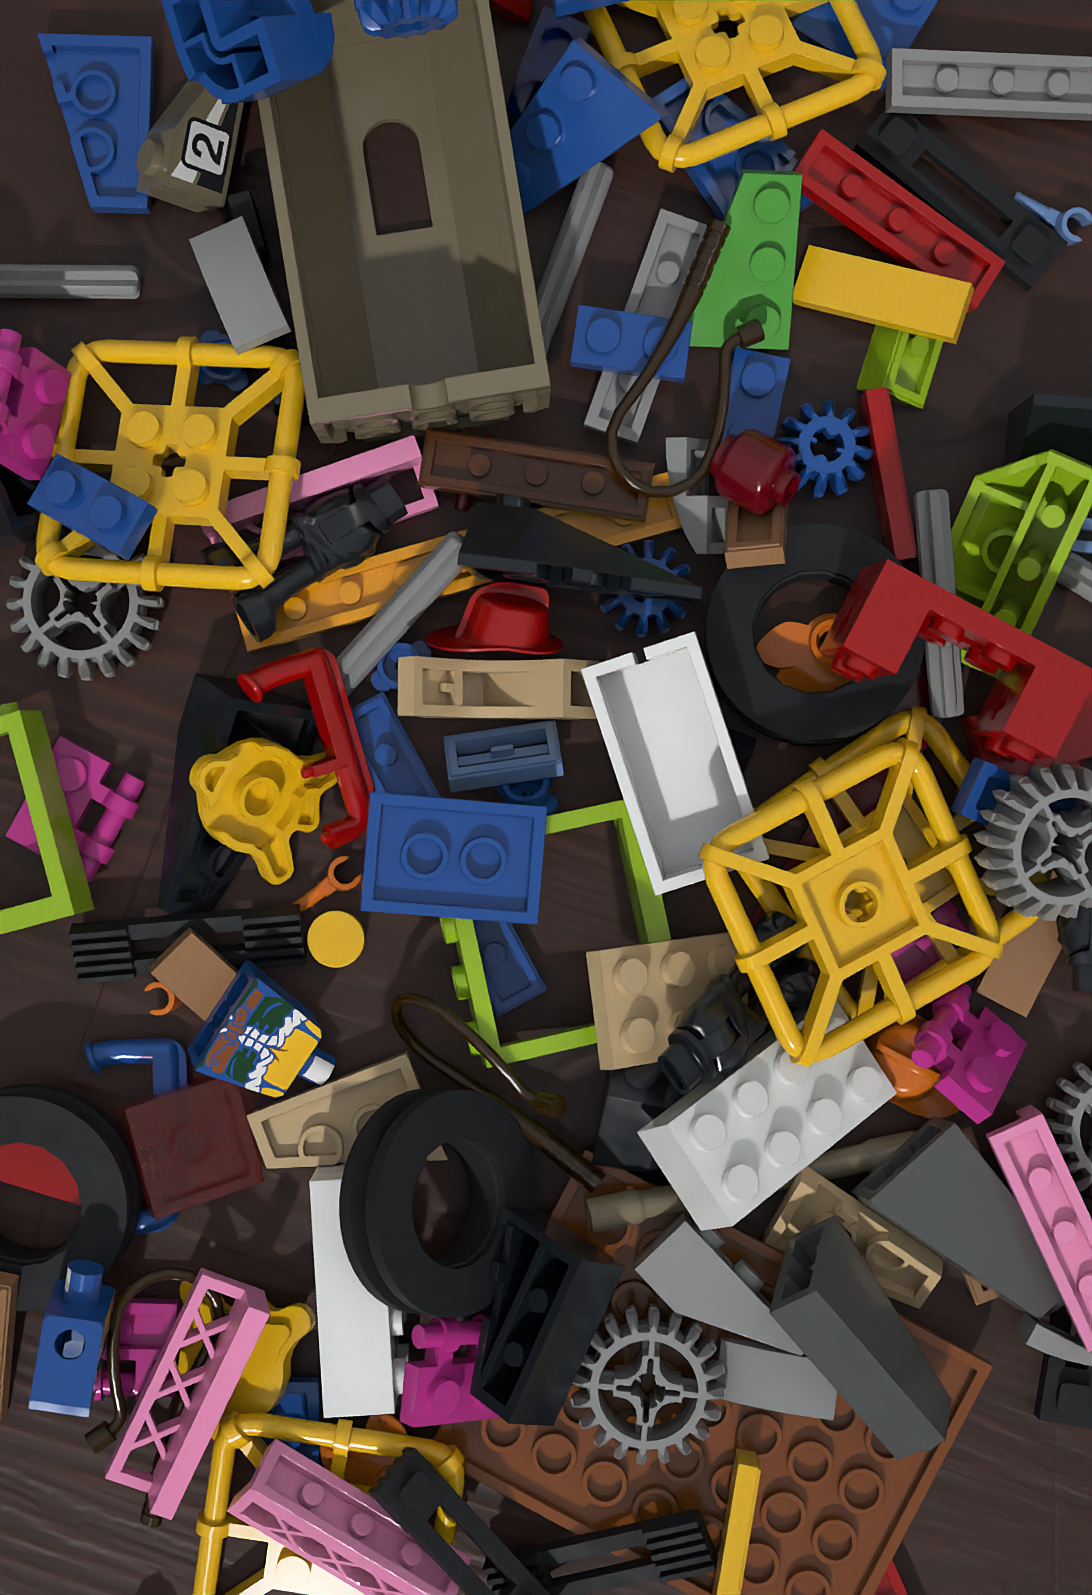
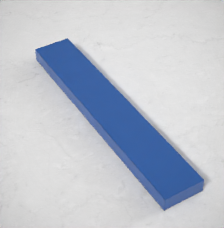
M381 692L351 709L374 786V792L442 798L385 692ZM473 920L490 1002L497 1017L547 990L543 979L511 922Z

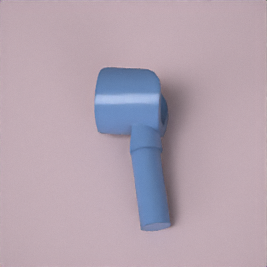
M1017 191L1013 198L1035 217L1042 220L1044 224L1050 226L1052 231L1068 243L1066 246L1082 241L1080 237L1069 232L1067 228L1068 219L1080 226L1092 224L1091 214L1081 207H1074L1062 213L1052 207L1049 208L1019 191Z

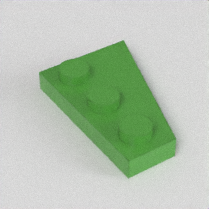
M742 169L722 222L728 224L731 230L727 239H725L724 246L720 250L721 254L716 265H714L711 278L707 281L706 290L703 291L704 294L689 320L693 322L689 346L722 347L726 339L734 334V327L753 319H758L762 325L765 340L747 348L789 350L803 176L800 171Z

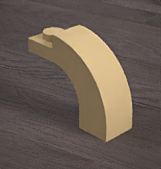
M421 656L398 657V716L492 720L597 719L581 669L601 663V661L576 659L464 660Z

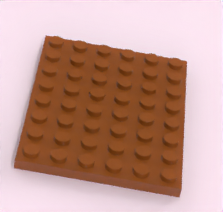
M585 1147L582 1156L590 1163L593 1150ZM593 1165L595 1169H599L606 1176L591 1193L583 1187V1184H580V1182H577L570 1176L550 1216L625 1266L597 1329L606 1336L609 1334L604 1323V1316L608 1313H613L621 1325L626 1324V1306L635 1305L638 1320L648 1319L649 1305L651 1303L658 1304L660 1312L659 1321L666 1322L672 1309L635 1271L634 1258L681 1213L685 1212L695 1223L694 1219L687 1210L649 1218L640 1224L591 1234L586 1220L584 1199L630 1189L644 1190L658 1187L659 1185L634 1172ZM735 1225L715 1229L725 1241L719 1249L734 1265L740 1259H743L760 1276L765 1286L759 1291L772 1303L785 1252L765 1243L763 1240ZM898 1313L952 1399L946 1440L929 1451H919L900 1460H897L838 1392L834 1420L776 1412L723 1399L710 1400L720 1408L721 1417L718 1421L700 1418L709 1430V1437L703 1441L689 1433L687 1436L691 1444V1452L688 1455H683L678 1450L676 1444L668 1446L670 1461L666 1464L661 1463L658 1459V1449L647 1450V1461L644 1465H640L636 1462V1448L630 1446L622 1459L614 1457L613 1449L616 1441L614 1438L605 1445L598 1447L594 1443V1435L600 1424L588 1429L581 1428L579 1417L588 1408L572 1406L571 1394L583 1388L572 1384L554 1426L508 1424L502 1418L440 1424L432 1440L444 1443L447 1446H457L465 1458L462 1464L465 1475L577 1535L699 1508L717 1555L719 1554L736 1448L755 1451L756 1455L759 1456L761 1473L741 1595H874L989 1376L993 1365L989 1360ZM682 1315L679 1327L681 1331L693 1321L701 1324L702 1332L694 1344L710 1338L716 1343L717 1350L707 1360H717L720 1337L756 1341ZM642 1341L631 1343L618 1350L607 1361L603 1369L613 1370L615 1365H628L634 1362L639 1356ZM660 1342L659 1353L662 1364L668 1369L681 1371L682 1377L696 1378L688 1360L673 1347ZM590 1344L589 1348H590V1349H593V1350H596V1349ZM652 1359L648 1360L647 1374L641 1375V1382L636 1379L634 1380L640 1384L644 1408L648 1405V1394L654 1392V1385L658 1388L661 1387L656 1384L655 1375L652 1373ZM600 1389L604 1400L612 1411L622 1419L635 1424L636 1409L633 1404L625 1398L613 1396V1390ZM683 1397L682 1403L674 1402L663 1405L656 1413L654 1425L667 1422L677 1416L687 1406L691 1398ZM646 1544L610 1552L627 1562L651 1556V1550L647 1549ZM715 1572L666 1583L688 1595H712Z

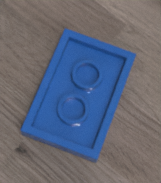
M369 792L360 911L538 925L547 807Z

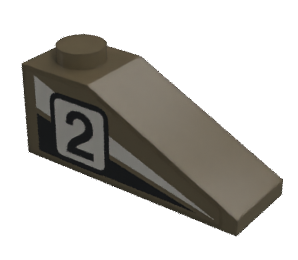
M188 80L148 132L146 140L139 149L136 167L140 174L136 191L194 212L224 207L244 102L222 104L221 99L213 97L199 81Z

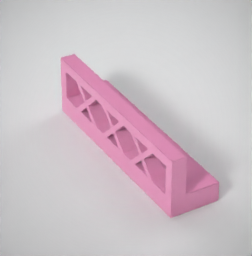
M412 435L301 474L299 479L292 483L288 513L301 510L315 500L346 487L351 489L352 485L357 482L364 487L382 476H385L389 481L392 476L414 469L419 480L422 456L415 436ZM268 487L227 501L225 518L236 531L247 529L261 536V528L255 525L263 522ZM421 488L424 499L405 505L408 514L394 523L439 508L434 490ZM201 526L203 533L210 539L211 544L217 542L225 543L213 526ZM301 546L282 556L279 564L304 556Z
M1030 1104L1015 1111L1018 1120L985 1135L1083 1346L1090 1352L1092 1351V1219L1043 1114Z
M204 1268L200 1269L105 1468V1479L147 1492L150 1513L172 1520L270 1316L264 1290ZM208 1289L236 1298L228 1315L205 1324L199 1307ZM193 1319H195L198 1327L189 1330ZM219 1333L215 1343L213 1344L210 1336ZM203 1339L209 1353L205 1364L181 1374L175 1361L179 1349ZM170 1369L173 1378L164 1382ZM195 1383L189 1395L186 1387ZM179 1390L185 1404L181 1415L157 1425L150 1410L154 1401ZM146 1420L149 1429L140 1432ZM171 1434L167 1444L165 1445L162 1437ZM155 1441L160 1458L152 1474L124 1465L131 1450Z
M277 1439L267 1446L250 1482L234 1496L227 1510L230 1514L365 1595H457L460 1587L419 1543L393 1520L373 1497ZM448 1544L469 1566L472 1558Z

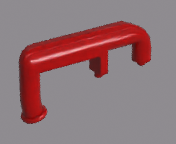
M314 647L268 662L249 673L241 672L237 675V681L245 695L252 701L259 703L263 700V694L269 690L303 678L326 758L302 766L303 768L300 773L302 778L308 779L335 772L347 817L324 825L320 835V840L323 844H327L329 848L335 849L354 841L367 828L369 792H374V786L338 663L329 650Z

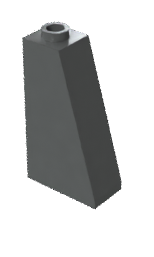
M933 1116L850 1191L856 1200L1013 1307L1040 1319L1044 1315L1057 1311L1064 1305L1016 1199L954 1122Z
M833 1215L788 1237L769 1314L897 1460L919 1451H929L945 1441L952 1399L840 1221Z

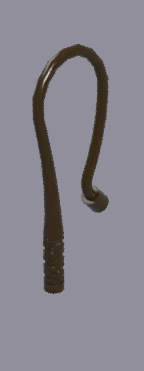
M709 219L706 231L702 237L703 240L696 251L697 255L693 258L689 268L690 272L686 275L685 284L682 285L676 306L658 344L645 367L614 410L606 429L607 455L614 473L630 489L649 498H672L693 489L709 474L713 457L720 446L725 431L730 398V359L732 351L737 346L744 349L765 340L761 323L758 319H753L734 327V334L729 336L722 344L719 352L717 407L712 432L699 467L687 479L670 486H652L637 479L624 466L618 451L619 428L624 416L653 379L676 344L704 294L703 291L706 290L707 281L711 278L714 265H716L721 254L720 250L724 246L725 239H727L731 230L728 224L716 219Z
M410 992L396 995L390 1006L392 1023L400 1037L416 1055L465 1090L476 1091L496 1100L514 1117L528 1141L537 1149L539 1148L546 1157L553 1160L567 1174L571 1175L573 1179L583 1184V1187L592 1193L606 1176L603 1172L595 1169L592 1163L583 1158L582 1155H579L576 1150L566 1144L556 1134H552L551 1130L473 1078L439 1058L422 1045L410 1031L403 1018V1006L411 1004L422 1007L450 1025L495 1068L521 1099L534 1107V1111L537 1114L560 1119L567 1107L566 1099L563 1096L541 1091L538 1094L532 1092L477 1032L443 1004L427 996Z
M165 1267L147 1272L129 1284L115 1302L110 1318L107 1339V1373L115 1416L110 1423L103 1421L85 1434V1439L94 1453H99L117 1441L116 1434L121 1430L127 1417V1406L122 1389L119 1364L121 1326L126 1307L138 1292L151 1283L173 1279L193 1284L198 1273L190 1269ZM208 1289L205 1295L210 1301L214 1315L212 1321L224 1317L225 1311L221 1295L214 1290ZM219 1333L210 1336L213 1344L215 1343ZM203 1343L190 1371L205 1364L209 1356L205 1343ZM195 1383L186 1387L189 1395ZM180 1393L168 1420L181 1415L185 1404ZM171 1434L162 1437L165 1445L167 1444ZM158 1448L153 1460V1470L150 1474L153 1473L160 1458ZM146 1492V1500L141 1511L140 1522L149 1527H158L162 1524L163 1517L150 1513L148 1493Z

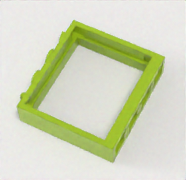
M17 702L0 705V737L9 734L52 897L0 910V935L95 909L42 711L19 710Z
M624 799L546 816L545 834L613 820L640 944L671 940L662 894L655 896ZM439 917L445 943H456L460 965L451 967V974L458 1001L468 999L472 1021L466 1022V1024L477 1032L507 1064L597 1043L594 1022L500 1044L473 919ZM467 1041L468 1047H469L470 1056L473 1057V1056L480 1055L481 1063H482L486 1068H491V1067H493V1066Z

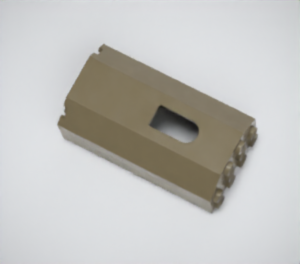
M310 0L314 13L331 12L335 33L332 58L322 73L278 94L258 100L309 421L321 443H342L348 441L346 432H355V438L363 439L364 443H387L412 435L415 438L426 436L427 428L455 432L461 431L465 427L474 429L493 426L510 420L509 416L515 413L514 407L521 404L523 405V411L529 413L549 407L551 384L489 0L457 1L459 16L451 23H448L442 30H431L426 35L417 34L406 39L404 37L385 39L381 36L374 37L365 33L358 13L355 11L354 0ZM389 122L400 123L411 129L416 135L420 145L433 227L377 235L364 158L365 140L369 133L377 126Z

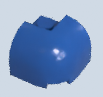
M161 0L178 58L188 80L199 81L213 97L221 99L222 104L261 100L278 94L322 73L332 58L335 41L331 12L314 13L310 0Z

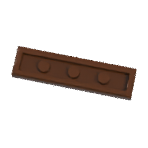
M426 429L418 480L419 488L495 499L496 495L517 496L529 499L530 505L641 523L646 521L649 497L630 489L614 473L608 456L440 429ZM622 458L624 466L637 479L647 484H652L655 463Z

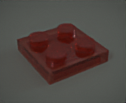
M208 1077L120 1106L149 1213L155 1220L264 1182L238 1085Z

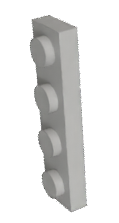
M892 48L886 55L885 113L1092 121V57Z
M660 209L624 312L665 318L671 317L682 285L685 284L686 275L690 272L689 268L693 258L696 257L698 246L703 240L702 237L706 231V224ZM602 371L583 427L606 435V429L614 410L638 376ZM652 379L624 416L618 431V440L637 446L660 382L659 379Z

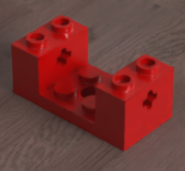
M889 559L860 570L819 649V652L832 658L829 665L832 670L856 682H861L863 677L874 680L875 677L895 675L916 635L940 647H944L948 641L967 651L963 659L972 666L991 674H995L998 668L1002 670L970 731L986 740L982 748L1009 763H1014L1016 759L1029 764L1032 763L1033 759H1056L1092 689V668Z

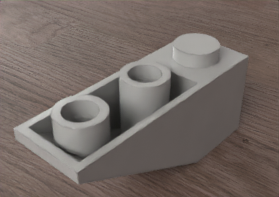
M685 1212L681 1213L634 1258L635 1271L675 1313L800 1356L804 1354L769 1314L771 1303L759 1291L765 1286L760 1276L743 1259H740L734 1265L719 1249L725 1243L721 1235L715 1229L701 1231Z

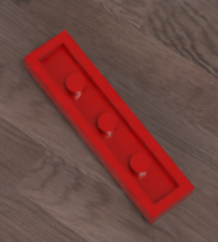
M823 129L814 135L792 170L800 171L803 175L801 194L903 267L972 283L974 292L967 313L977 309L1006 262Z

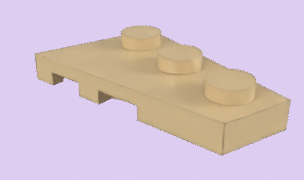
M406 1051L325 1082L321 1086L309 1088L248 1112L246 1117L267 1169L334 1166L337 1163H346L349 1152L360 1130L378 1108L399 1094L410 1090L422 1089L409 1053ZM443 1143L428 1155L427 1161L448 1160V1154Z
M808 1166L800 1171L765 1229L763 1241L785 1252L788 1237L834 1215L848 1233L886 1296L920 1309L942 1277L944 1259Z

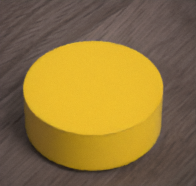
M331 910L320 915L311 924L307 936V943L312 956L319 963L333 968L344 967L355 961L362 953L366 940L365 930L359 919L343 910Z

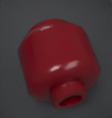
M746 429L738 435L732 434L726 437L715 452L711 464V474L715 477L717 492L724 499L757 515L769 513L778 503L783 506L787 505L795 496L801 481V475L796 473L797 457L794 450L789 445L756 429Z

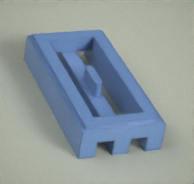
M555 720L443 736L451 792L564 776ZM546 742H547V744H543V745H537V746H530V747H523V748L514 749V747H520V746H526V745H533V744H540V743H546ZM491 751L490 753H483V754H477V755L457 757V756H460V755H466V754H473V753H480V752Z

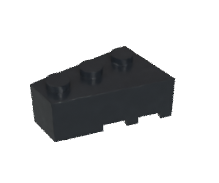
M502 1206L499 1224L506 1225L501 1260L500 1262H492L489 1280L496 1281L497 1283L491 1317L482 1319L470 1394L508 1424L554 1426L625 1266L546 1213Z

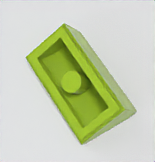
M875 325L858 379L857 389L865 392L866 390L886 387V390H889L890 401L914 409H923L943 341Z

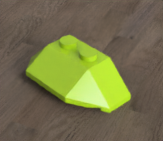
M1049 449L977 474L951 530L956 596L1032 635L1092 507V466L1056 450ZM960 648L961 663L998 679L1002 671L998 668L995 674H991L972 666L963 659L967 651Z

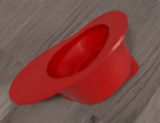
M508 580L494 581L480 587L470 596L459 625L437 629L428 633L425 637V642L428 646L440 650L459 652L507 650L528 654H553L560 652L564 647L561 639L550 633L548 590L543 586Z

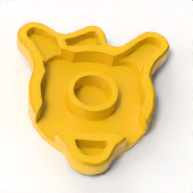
M248 738L237 741L216 754L203 755L192 766L189 781L196 791L198 813L204 828L211 837L234 851L250 854L256 863L260 875L269 883L280 885L286 882L294 871L289 845L291 835L297 830L309 833L318 827L320 821V796L325 790L337 783L334 771L317 778L310 777L304 779L301 776L302 766L326 758L325 752L311 756L295 755L284 746L265 738Z
M182 1281L179 1288L183 1304L193 1285L187 1281ZM205 1295L199 1310L205 1324L213 1320L214 1315L210 1301ZM221 1296L226 1316L229 1314L232 1306L226 1304ZM267 1300L270 1316L220 1420L233 1411H238L241 1414L250 1412L268 1413L280 1403L286 1393L291 1376L293 1350L299 1340L310 1332L315 1325V1314L307 1304L295 1303L285 1308H275ZM193 1319L189 1330L198 1327L195 1319ZM203 1339L180 1348L178 1369L181 1374L190 1371L204 1343ZM220 1420L211 1437L214 1441L218 1430L221 1428Z

